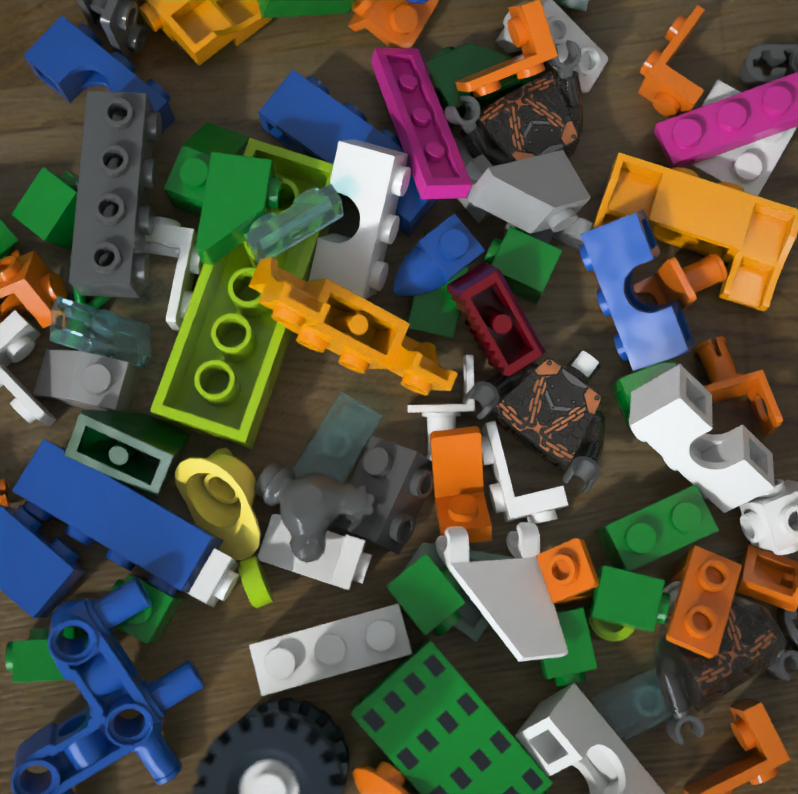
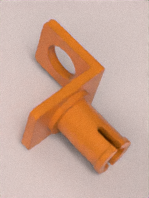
M714 252L684 268H681L677 259L672 257L666 260L653 276L632 286L636 295L647 294L653 298L656 305H662L679 299L684 312L697 300L695 293L718 282L725 281L727 279V270L722 259Z
M723 336L715 337L716 344L714 345L711 338L698 344L695 350L699 354L710 382L709 385L704 387L712 394V404L748 395L763 435L765 437L773 435L782 424L783 418L763 369L748 374H738L726 345V339ZM762 398L766 404L768 416L764 410Z

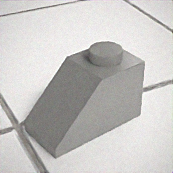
M563 150L488 167L467 196L471 204L530 234L550 228L553 232H559L568 228L577 221V212L591 198Z
M46 349L33 396L87 410L130 412L140 373L129 362L84 351Z

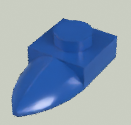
M454 213L419 240L405 257L397 271L393 293L395 296H416L434 291L448 283L485 252V249Z

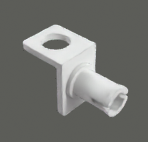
M473 354L463 355V389L465 396L474 386ZM469 399L465 404H407L408 413L422 412V417H427V459L432 461L430 433L433 431L456 429V416H461V412L475 411L474 399Z

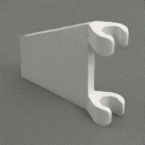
M522 522L516 526L517 531H512L507 535V546L515 559L469 562V538L466 529L461 526L446 528V535L438 537L435 543L440 559L518 661L564 657L568 654L557 612L551 601L536 555L540 554V534L537 525L532 522Z

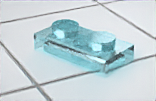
M332 184L321 190L317 187L306 190L293 201L294 206L278 215L275 213L266 214L250 226V232L244 234V238L257 264L260 259L276 257L344 216L342 199Z

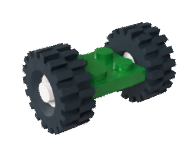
M282 698L281 700L264 702L251 709L235 724H232L216 737L209 745V750L200 760L195 772L199 773L197 782L193 785V794H344L349 771L348 746L345 745L343 739L344 734L339 725L336 726L331 720V716L324 709L321 711L314 707V703L306 700L302 702L296 701L293 698Z

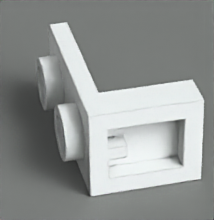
M14 310L0 323V388L4 385L15 396L10 405L27 422L31 424L37 419L51 426L57 419L7 368L11 362L17 363L27 357L35 347L34 341L42 335L27 319Z

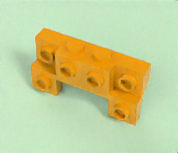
M137 0L141 5L138 9L146 23L155 32L161 28L172 41L176 40L198 66L231 41L236 46H239L272 20V18L261 17L257 0Z
M619 152L613 162L601 204L596 212L591 229L644 209L656 240L706 256L714 252L722 261L728 263L726 269L727 279L722 283L719 298L763 312L768 309L781 270L798 234V209L746 193L741 186L731 182L714 183L699 178L696 172L687 168L676 167L670 169Z
M275 258L260 259L249 287L262 293L258 303L274 310L271 317L275 321L298 334L296 341L299 344L321 353L328 349L340 356L339 364L358 373L365 374L367 369H387L403 377L400 383L403 387L422 395H429L430 390L451 391L458 373L453 370H445L439 364L434 344L430 342L419 343L406 336L410 323L327 278L304 281L278 267V260Z

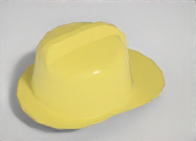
M226 447L217 449L206 458L190 457L181 461L175 470V484L186 502L195 524L224 540L218 550L234 560H244L252 557L260 545L261 536L258 521L252 509V504L256 497L254 488L257 482L254 473L244 462L234 457Z

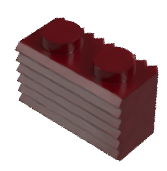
M485 262L447 285L446 291L452 294L451 300L456 302L455 308L461 311L460 316L466 319L465 324L470 327L469 332L475 335L474 340L479 343L478 348L484 351L483 356L488 359V364L502 375L510 376L545 353L544 348L499 268Z

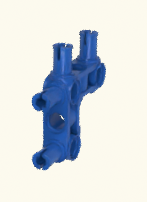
M137 577L97 601L94 598L69 601L61 604L54 611L50 621L48 649L60 673L66 681L73 680L88 702V706L59 724L51 722L19 745L15 753L11 776V789L14 794H75L72 787L130 752H136L158 785L172 780L181 771V761L161 733L163 730V719L167 716V709L198 690L205 687L204 681L197 667L190 659L153 682L149 680L144 681L114 636L113 627L151 606V599ZM68 626H79L86 630L87 634L78 639H69L64 637L60 631ZM125 709H135L141 712V714L132 719H124L117 715ZM32 765H41L48 770L43 773H33L26 768Z

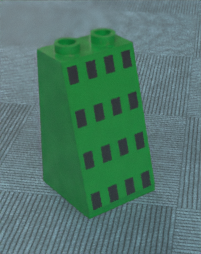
M428 638L416 647L411 655L406 656L352 705L350 714L420 794H548L545 790L553 784Z

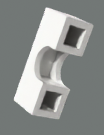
M355 139L338 142L328 190L346 195L354 201L360 213V225L352 238L336 233L318 238L309 281L327 278L364 299L382 290L389 270L388 263L384 262L387 245L394 242L399 229L400 218L395 215L399 196L403 197L406 193L411 177V169L406 167L409 154Z
M681 364L631 392L629 426L634 435L640 441L651 445L672 470H678L693 485H697L702 497L711 500L721 511L725 513L775 489L773 454L743 424L727 433L717 435L706 434V432L713 429L712 394Z
M399 603L249 645L261 696L412 654Z
M575 683L541 701L515 735L548 777L573 765L586 779L590 794H665Z

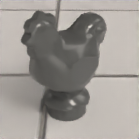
M278 461L272 462L263 470L254 488L255 494L263 499L265 505L276 506L280 503L281 519L292 536L289 543L292 553L305 563L318 561L324 554L327 531L341 515H353L356 520L362 521L365 516L374 513L373 504L376 500L373 494L368 493L366 485L355 487L352 483L342 484L326 473L313 472L296 479L294 468L289 465L284 466Z

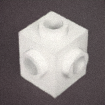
M774 479L775 489L740 505L742 513L740 525L745 537L751 542L752 546L771 550L775 555H785L798 551V481Z

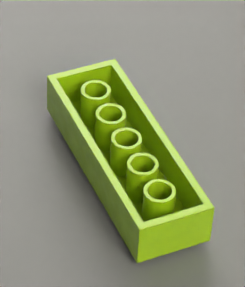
M250 138L243 156L272 160L276 178H282L283 180L279 209L271 208L269 224L213 265L203 264L150 412L164 422L252 450L293 331L283 327V324L271 317L274 310L258 303L262 293L249 287L250 281L260 259L268 257L278 260V267L304 281H309L317 240L328 234L341 194L328 190L334 164Z

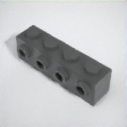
M87 91L69 283L80 295L140 298L141 283H148L150 257L148 253H144L145 235H152L154 229V210L152 205H148L149 188H156L158 181V164L156 158H152L153 142H159L161 139L162 120L160 112L154 111L147 93Z

